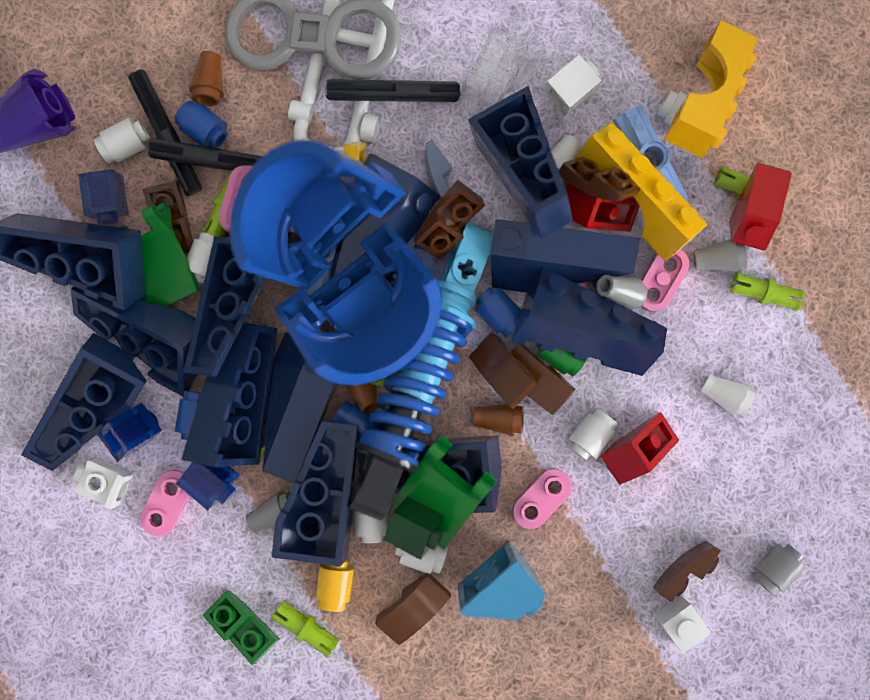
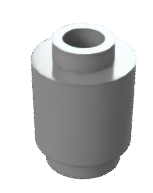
M777 544L756 567L758 572L753 578L775 597L780 591L784 593L806 569L801 563L805 558L791 545L787 544L783 548Z

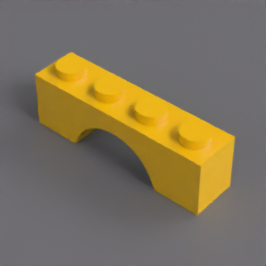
M720 20L707 40L696 64L707 77L712 93H689L675 113L664 140L700 158H703L711 147L716 149L719 147L728 130L723 127L724 122L727 123L731 119L738 103L733 101L734 97L737 98L748 80L743 75L749 72L756 60L757 54L753 53V50L758 40L757 37Z
M613 122L591 135L574 159L584 156L598 165L600 171L616 167L625 171L631 177V181L640 188L638 194L633 197L638 202L644 217L642 237L665 262L708 225Z

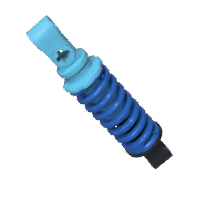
M470 221L461 229L464 237L451 249L439 280H436L441 292L442 305L439 321L432 337L412 361L395 372V375L385 378L383 386L389 393H381L376 399L377 405L383 411H373L369 416L371 424L379 430H364L359 443L356 442L354 447L367 457L359 477L350 492L347 508L379 521L385 518L390 509L402 472L418 473L419 461L417 458L419 454L407 449L419 452L425 450L426 444L413 437L415 430L430 434L432 433L433 426L420 420L422 413L434 417L439 415L440 409L432 405L434 397L444 399L447 395L445 389L438 387L441 380L446 382L453 380V373L445 368L447 363L456 365L461 360L460 356L453 352L454 346L465 347L467 345V335L476 326L475 321L468 316L470 307H474L477 301L474 291L486 261L491 254L494 233ZM462 266V267H463L462 271H461L460 269H458L457 267ZM461 274H465L466 277L462 278Z

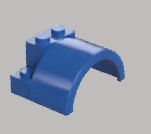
M303 139L284 143L272 149L258 160L239 187L230 220V238L236 262L241 270L308 290L331 268L325 256L368 213L382 218L406 192L391 172L373 162L366 166L319 141ZM289 227L301 238L300 242H293L288 245Z
M388 222L359 243L365 251L363 255L309 295L301 287L274 308L310 368L318 376L330 382L344 385L366 384L397 372L422 351L438 324L442 305L439 285L433 274ZM397 271L396 283L393 289L383 275L388 272ZM327 318L337 332H320L319 330Z

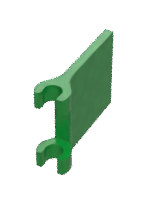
M162 203L156 207L151 205L141 211L144 220L153 230L141 236L146 296L141 298L140 301L167 307L201 290L194 273L190 271L189 262L173 231L170 209L166 203ZM123 225V226H121L120 228H128V227H127L126 225Z
M441 435L437 442H434L418 465V473H412L392 501L391 507L396 509L407 497H410L444 515L440 530L444 531V534L439 543V546L444 549L498 480L486 471L474 487L441 461L453 445Z

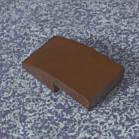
M584 156L564 162L559 169L561 178L586 194L603 200L618 202L637 195L640 191V188L631 181V177L625 171L616 167L600 171L595 162Z
M176 180L142 189L148 207L151 205L156 207L162 203L167 204L171 212L173 231L183 252H189L193 244V238L179 181Z
M457 180L442 196L421 225L414 238L415 244L439 260L443 258L464 237L461 229L485 206L483 198Z
M492 332L469 356L490 386L514 409L538 384L523 362L514 358L501 338Z
M517 343L510 353L514 358L523 362L538 383L527 396L550 414L555 415L576 389L552 366L545 365L524 344Z
M707 541L694 546L677 558L665 570L653 588L661 596L673 602L676 596L682 595L686 590L690 573L703 580L706 574L714 571L719 562L718 555L721 550Z
M425 573L403 589L401 599L377 615L375 625L395 643L400 645L437 614L451 598V593L431 574Z

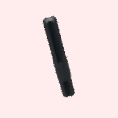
M139 69L130 73L128 79L156 134V138L181 142L146 71ZM168 161L185 195L191 196L202 190L201 183L192 165Z
M328 79L325 84L326 98L331 101L456 102L460 98L461 92L460 84L456 81Z
M156 138L150 139L148 144V155L150 158L233 171L236 167L242 165L254 166L263 157Z

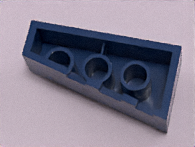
M529 85L468 119L477 148L541 238L573 221L567 193L553 158L547 136L543 130Z
M20 213L0 220V261L35 275L39 272L53 278V282L62 286L70 284L85 290L84 294L94 299L102 297L113 302L114 307L122 310L127 309L146 296L141 230Z
M543 268L525 295L511 341L524 344L526 340L539 344V349L550 352H553L555 348L572 352V358L583 361L589 357L598 359L602 366L643 376L664 353L667 328L656 321L627 309L623 305H619L596 294L592 290H588L561 275Z
M247 323L242 324L217 376H206L181 460L213 467L260 464L278 328Z

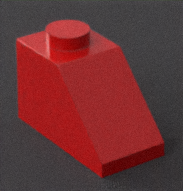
M759 162L756 163L729 220L731 242L763 251L766 250L781 220L792 176L791 171Z
M567 184L566 193L574 222L585 228L631 232L640 208L633 196L618 202L607 201L586 194L571 184Z
M659 412L615 441L600 457L618 484L621 485L651 472L678 443L679 438L663 414Z

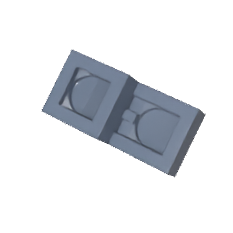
M430 140L426 143L424 150L425 167L430 186L439 195L437 201H439L450 188L444 178L450 175L452 166L433 140Z

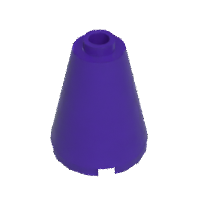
M32 69L25 72L0 97V153L63 137L75 130L76 126H71V121L76 118L67 97L57 84L50 86L43 79L48 76L43 71Z

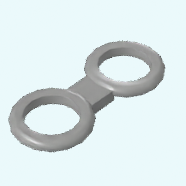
M238 0L229 11L225 23V42L232 57L244 67L257 71L275 69L286 63L296 51L324 54L329 66L341 76L363 80L372 79L385 72L397 58L401 46V26L395 13L379 0H347L337 6L329 16L299 13L291 0ZM270 5L277 7L284 13L287 20V33L283 43L277 50L267 55L257 56L248 53L240 41V28L243 19L251 10L258 6ZM368 13L375 15L383 21L386 27L387 40L384 49L377 58L366 64L356 65L346 62L340 57L337 50L336 37L339 28L348 18L356 14Z

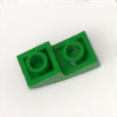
M226 590L203 614V617L224 641L230 639L251 665L256 664L280 640L230 590Z

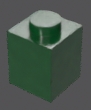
M407 497L393 511L383 540L421 560L429 549L435 550L438 547L444 531L440 530L444 515Z

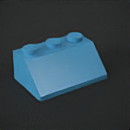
M509 541L457 585L460 611L464 616L519 620L525 614L531 616L537 612L544 603L542 599L546 596L534 569Z

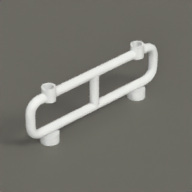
M325 0L322 15L329 16L338 6L339 0ZM381 0L391 10L393 9L395 0ZM376 17L372 34L340 27L336 41L369 48L366 64L377 58L382 52L386 38V27L378 17ZM312 53L301 100H292L289 106L288 119L295 121L294 140H309L307 129L312 121L314 101L325 60L324 54ZM375 76L374 78H372V79H363V80H375L376 76ZM370 101L355 102L347 139L341 147L335 148L336 150L344 153V145L351 142H360V140L375 143L380 126V116L367 113Z

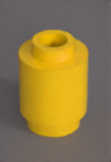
M347 559L341 567L320 564L316 599L319 600L318 607L320 609L340 612L344 611L346 603L350 602L354 567L348 565Z

